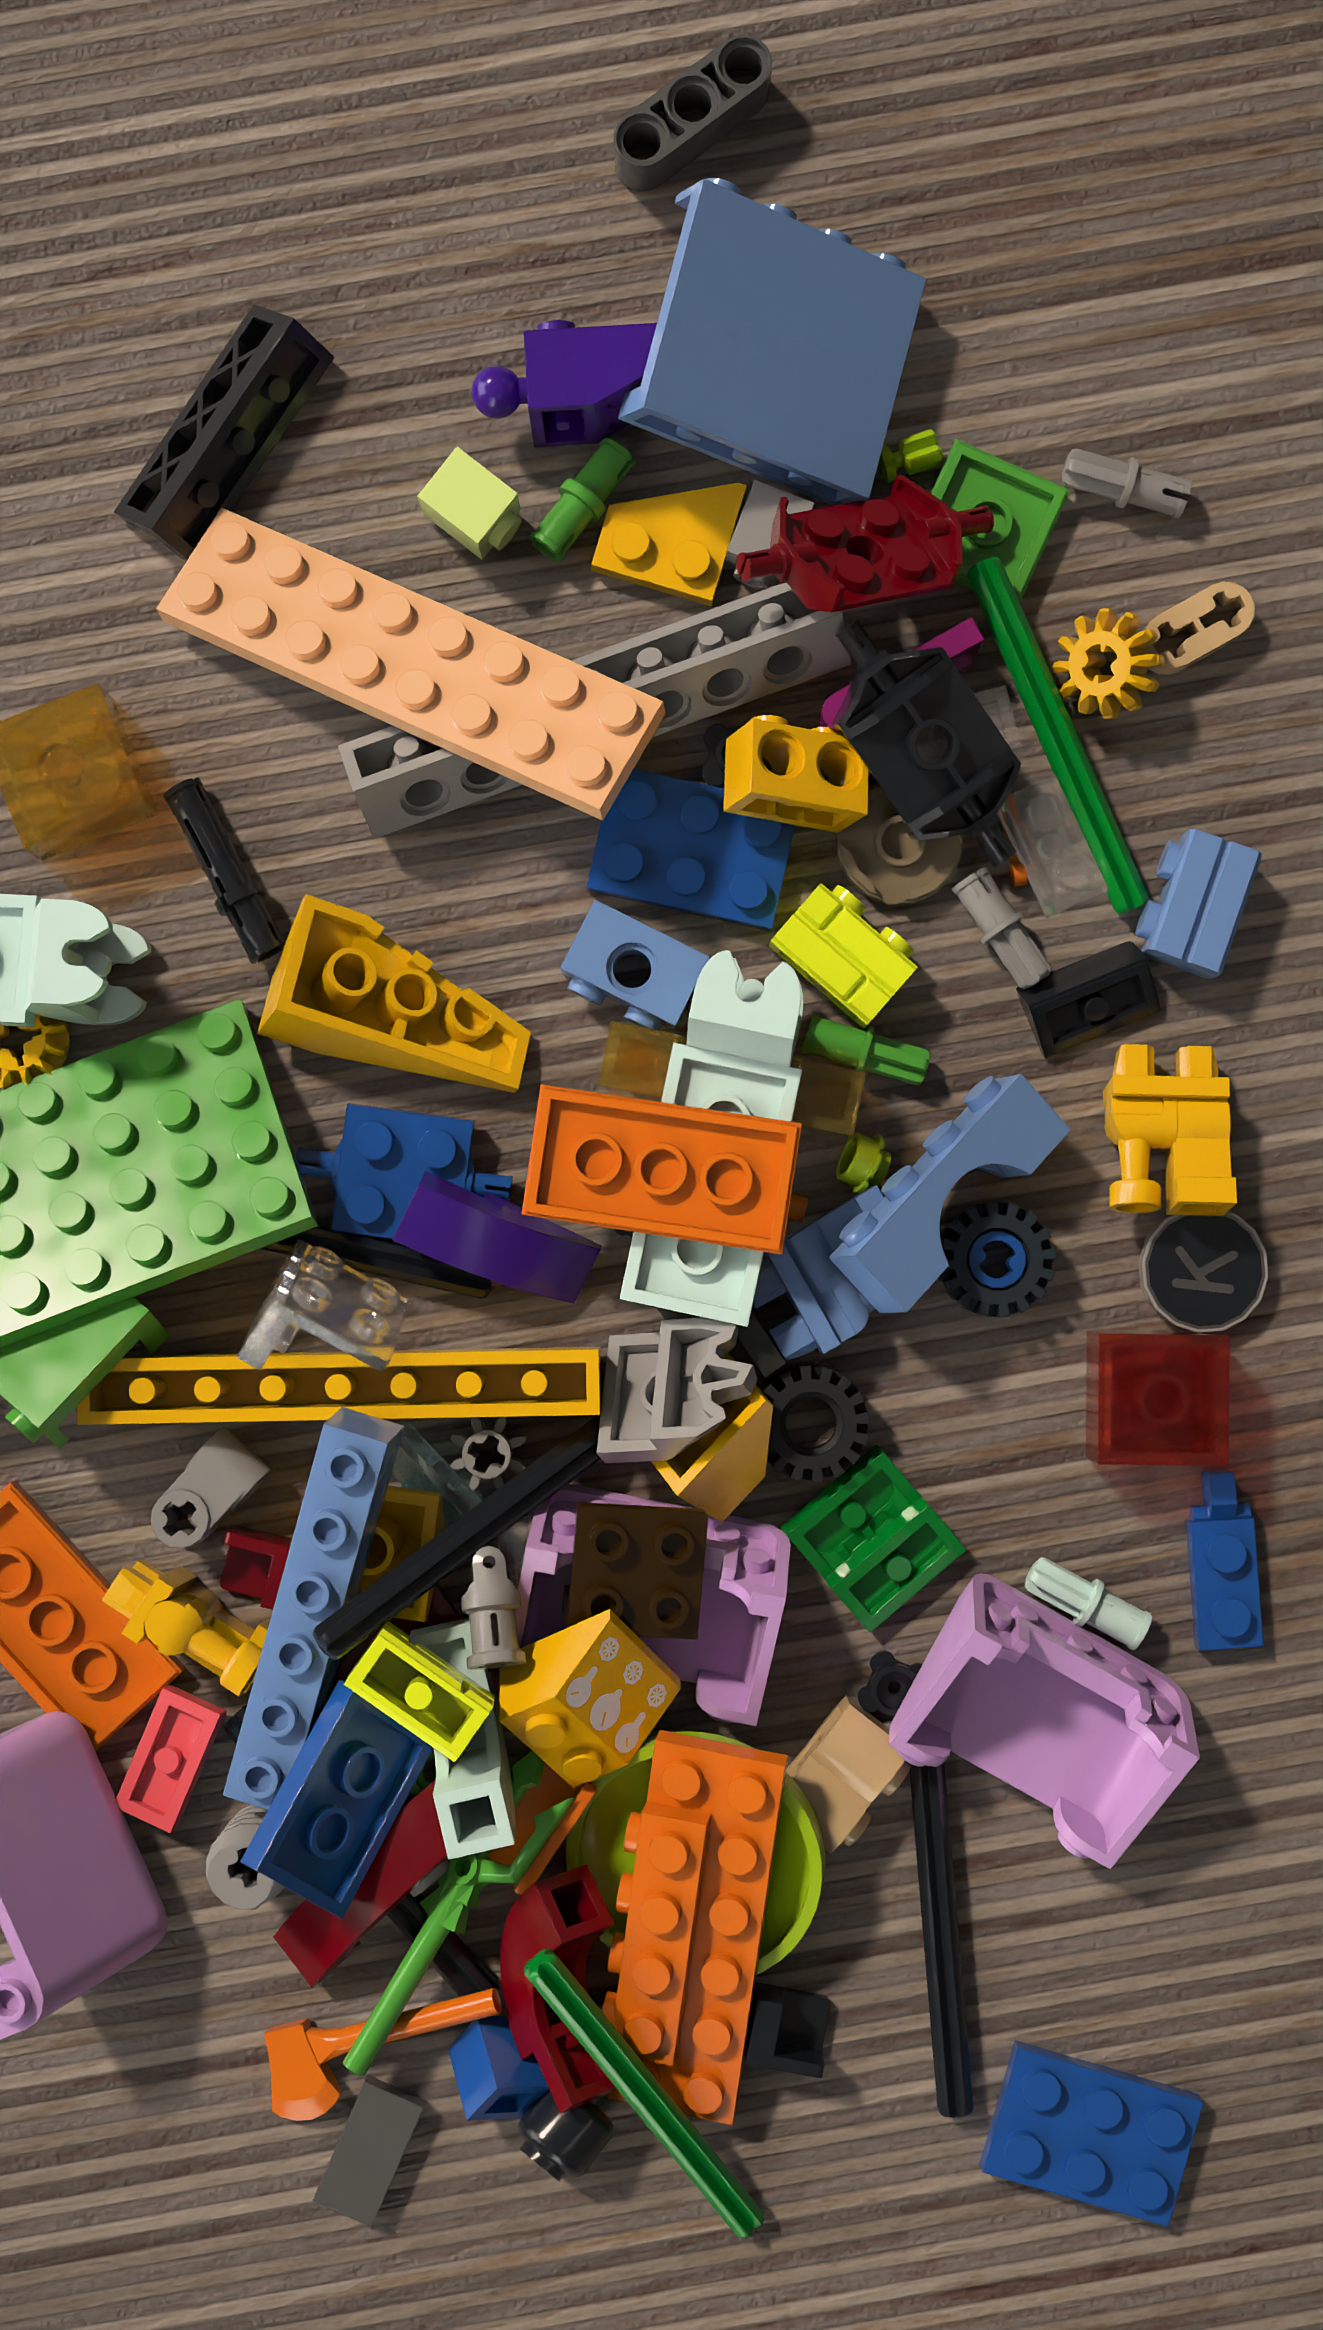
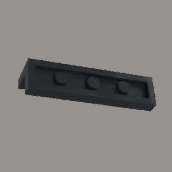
M253 305L116 507L114 513L127 523L152 534L181 559L187 561L218 512L222 508L232 511L335 357L294 318ZM268 329L269 331L260 345L252 350L264 330ZM231 386L224 398L217 402L223 391ZM196 438L189 450L181 455L188 443ZM161 490L146 513L142 512L154 493Z

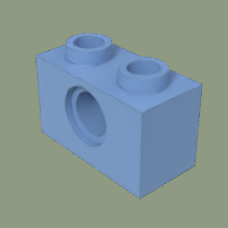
M594 900L560 969L562 975L571 979L567 987L569 991L599 1006L602 1005L605 997H608L628 1007L624 1018L650 1032L658 1034L662 1025L674 1031L676 1030L694 994L697 979L710 957ZM635 955L642 957L651 968L649 979L640 987H624L614 977L616 964L626 956Z

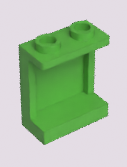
M132 1297L0 1348V1397L13 1407L5 1418L33 1443L43 1434L60 1449L69 1439L59 1430V1425L137 1342L153 1354L170 1336L169 1333L145 1306Z

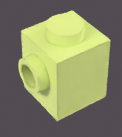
M458 446L417 496L422 513L481 560L492 547H495L497 550L503 549L515 535L521 524V519L517 516L521 511L518 493Z

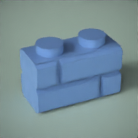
M1191 828L1180 836L1178 842L1169 840L1162 852L1156 870V876L1165 879L1158 902L1151 900L1146 902L1135 932V936L1145 939L1141 951L1147 959L1168 966H1174L1179 970L1205 979H1213L1221 975L1263 853L1235 842L1225 841L1224 838Z

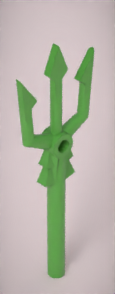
M530 1751L512 1767L515 1810L527 1789L540 1785L545 1762L533 1751ZM568 1798L534 1816L536 1829L511 1866L492 1861L489 1857L491 1850L450 1860L448 1871L436 1880L440 1887L420 1902L428 1914V1918L344 2059L343 2064L346 2068L357 2075L365 2076L449 1931L465 1935L469 1906L477 1908L480 1889H483L489 1883H519L576 1798Z

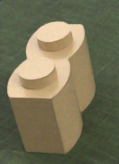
M846 1695L826 1717L807 1746L787 1767L786 1773L796 1782L811 1804L822 1832L824 1848L831 1854L842 1842L849 1847L858 1840L871 1820V1815L866 1812L870 1803L881 1792L887 1796L895 1792L909 1773L911 1765L894 1748L889 1746V1728Z

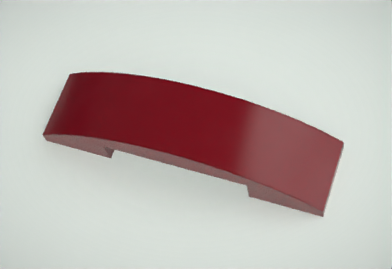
M435 1781L400 1809L343 1919L305 1899L273 1936L312 1988L325 1979L361 1945L359 1940L441 1863L449 1861L433 1798Z

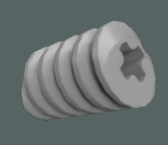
M253 1805L242 1808L229 1821L225 1829L212 1844L206 1859V1878L212 1892L224 1904L239 1910H256L263 1903L274 1899L285 1888L240 1862L268 1811Z

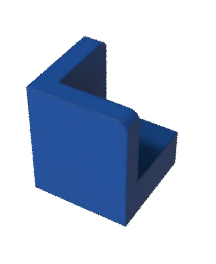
M507 2015L490 2016L472 2021L449 2047V2055L467 2121L522 2118L531 2104L549 2090L535 2056L523 2061L521 2060Z

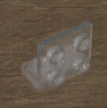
M298 1239L265 1292L237 1358L261 1370L272 1350L275 1349L284 1354L295 1338L299 1328H302L376 1370L384 1371L391 1361L409 1301L399 1295L398 1291L388 1282L378 1278H369L343 1264L342 1260L334 1252L323 1247H313Z

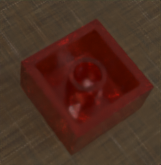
M1087 1331L1086 1459L1098 1465L1229 1466L1230 1335L1183 1332Z

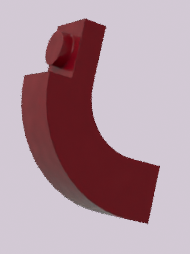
M587 1864L534 1882L515 1901L508 1914L501 1942L500 1972L502 1993L515 2045L522 2061L535 2056L560 2114L617 2089L524 1975V1967L527 1961L534 1958L540 1950L548 1948L560 1958L587 1992L585 1967L590 1947L598 1937L614 1925V1921Z

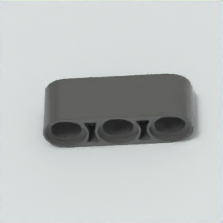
M736 35L727 39L626 114L617 124L613 134L615 172L619 180L626 187L638 192L657 188L757 114L765 106L770 94L772 57L767 46L760 39L750 35ZM737 69H746L752 71L758 78L749 84H739L731 80L728 75ZM687 106H696L702 108L708 115L700 121L689 122L683 120L677 113ZM640 143L649 144L658 151L653 157L644 160L633 158L627 153L630 147Z

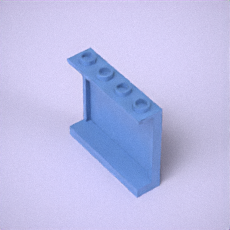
M719 178L702 179L676 196L675 205L687 210L641 386L624 394L618 419L833 506L869 499L927 278L905 269V262L898 257L885 253L871 254L851 245L852 239L840 231L826 228L816 229L798 221L796 213L785 206L772 203L760 204L740 195V188L732 182Z

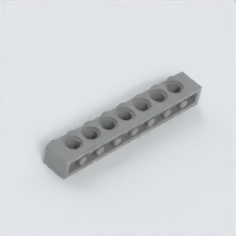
M787 583L778 584L571 660L662 700L666 714L652 737L851 665L849 653L835 636L838 631L845 628L842 611L830 613L807 609ZM390 726L338 745L352 791L373 839L523 785L395 726Z

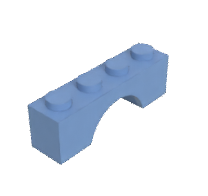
M1022 1074L998 1079L989 1076L976 1084L965 1096L963 1102L967 1107L955 1121L949 1120L938 1126L923 1142L922 1146L926 1152L913 1166L907 1165L901 1168L886 1181L881 1189L885 1197L871 1212L867 1210L858 1214L841 1231L839 1237L843 1243L831 1254L829 1259L879 1313L908 1312L949 1266L940 1239V1216L948 1193L962 1176L973 1169L984 1170L1000 1178L1030 1175L1071 1130Z

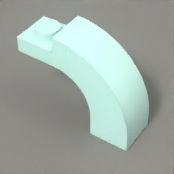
M469 1617L411 1630L410 1642L412 1644L419 1642L495 1696L494 1707L455 1762L434 1748L436 1781L433 1798L448 1860L514 1845L516 1836L515 1806L503 1727L499 1721V1707L491 1671L488 1672L487 1669H467L466 1658L472 1655Z

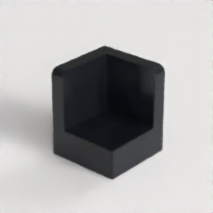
M756 1982L745 2051L746 2064L822 2078L825 2066L822 2048L830 2010L829 1998L822 1994Z

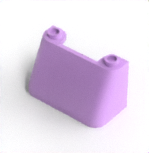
M575 1484L566 1485L537 1507L534 1511L525 1547L518 1586L521 1596V1607L515 1610L519 1649L566 1629L562 1611L564 1585H570L576 1507L579 1503L691 1507ZM708 1515L698 1640L639 1638L681 1681L696 1683V1702L712 1719L722 1723H741L757 1726L786 1602L791 1544L786 1534L771 1524L731 1515L722 1523Z
M982 1573L974 1575L960 1594L889 1727V1746L894 1748L905 1761L918 1767L925 1765L937 1767L945 1762L950 1752H953L1053 1808L1054 1822L1061 1844L1073 1855L1082 1859L1091 1858L1109 1869L1114 1866L1200 1759L1191 1704L1181 1687L1171 1678L1082 1626L1075 1625V1622L1005 1582Z
M60 1711L43 1714L0 1733V1926L15 1958L0 1966L1 2040L28 2029L138 1960L157 1946L167 1932L168 1918L164 1904L123 1812L119 1809L115 1794L90 1738L78 1719L69 1713Z

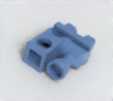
M877 1185L868 1187L860 1194H855L785 1237L783 1254L764 1252L752 1307L757 1309L784 1294L795 1315L768 1329L767 1333L785 1361L805 1355L814 1349L816 1352L823 1354L840 1345L841 1342L858 1334L865 1327L869 1314L875 1310L874 1306L829 1257L843 1243L839 1237L843 1228L858 1214L867 1210L871 1212L884 1198Z

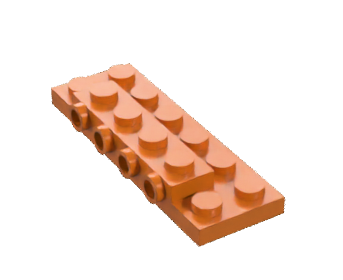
M660 1730L654 1744L646 1804L642 1813L631 1812L627 1824L624 1851L635 1853L636 1857L633 1874L627 1872L622 1874L616 1900V1912L628 1914L625 1933L615 1932L608 1959V1972L620 1974L617 1992H607L602 2012L685 2115L733 2125L739 2099L789 1755ZM618 2089L607 2094L606 2097L627 2102Z

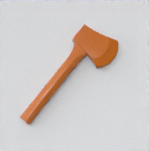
M496 1988L403 2011L384 2043L501 2014L502 2006L499 1993ZM304 2018L270 2027L264 2033L271 2071L272 2112L280 2117L295 2121L313 2120L325 2114L339 2100L343 2092L327 2062L350 2051L367 2021L344 2027L325 2029L311 2027L309 2018Z

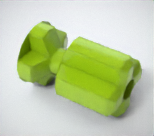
M928 429L901 438L898 444V451L894 453L886 444H883L878 469L884 482L894 481L897 476V468L903 467L909 475L939 466L943 452L939 447L936 433Z

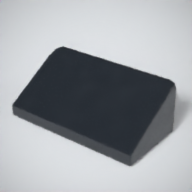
M1131 941L1121 943L1050 972L1045 979L1031 988L1022 989L1019 986L1016 988L1020 1003L1044 1058L1162 1011L1147 957Z

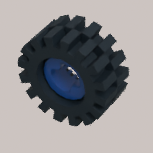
M982 1203L972 1206L964 1212H960L952 1219L953 1222L948 1228L944 1229L940 1236L942 1248L949 1264L939 1276L940 1282H943L947 1289L946 1293L952 1300L962 1305V1308L983 1316L1009 1317L1011 1314L1022 1313L1030 1309V1305L1034 1301L1041 1300L1047 1291L1044 1289L1048 1281H1053L1056 1271L1052 1270L1053 1259H1056V1250L1051 1248L1049 1238L1052 1236L1047 1227H1042L1037 1221L1039 1218L1031 1211H1025L1019 1205L1012 1203ZM992 1241H1000L1006 1244L1012 1254L1005 1261L1009 1272L999 1278L987 1276L979 1266L986 1258L982 1248Z

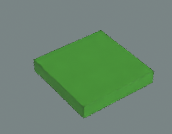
M955 439L931 494L945 502L950 510L954 509L958 512L987 505L989 507L988 512L992 511L994 516V527L990 533L962 537L963 564L956 583L973 590L967 577L968 570L980 561L991 557H998L1002 561L1020 602L1071 490Z

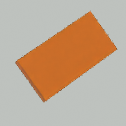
M541 1084L522 1215L783 1254L802 1123Z
M14 1481L0 1492V1663L46 1713L60 1711L69 1713L78 1719L85 1728L96 1752L158 1695L162 1688L166 1687L182 1673L186 1667L175 1655L167 1656L156 1652L159 1646L154 1644L149 1638L136 1644L121 1634L130 1619L102 1601L111 1586L109 1582L20 1484Z

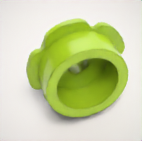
M856 1132L845 1144L838 1160L836 1177L838 1180L850 1184V1187H853L854 1193L860 1194L868 1186H879L884 1180L891 1162V1154L883 1150L885 1146L884 1138L879 1134H875L871 1138Z

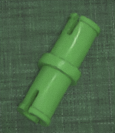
M606 437L600 442L599 448L574 480L569 478L564 481L558 490L561 497L536 530L532 531L528 536V539L533 542L532 545L540 553L554 562L561 563L565 553L588 523L600 520L606 511L605 501L628 471L632 470L636 465V461L632 459L631 453L615 440Z

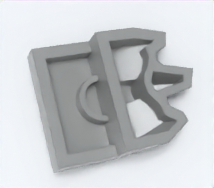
M703 1317L661 1320L660 1332L610 1335L597 1444L598 1456L605 1463L669 1460L717 1428L726 1418L724 1408L719 1405L751 1395L758 1379L752 1364L723 1359L736 1345L739 1331L737 1324Z

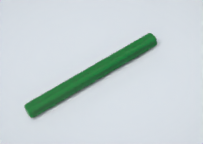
M991 557L980 561L968 570L967 577L1113 909L1118 914L1129 912L1144 905L1148 901V893L1001 559Z
M551 1949L540 1950L534 1958L527 1961L524 1967V1975L730 2229L739 2238L750 2237L754 2229L762 2226L764 2212L560 1958Z

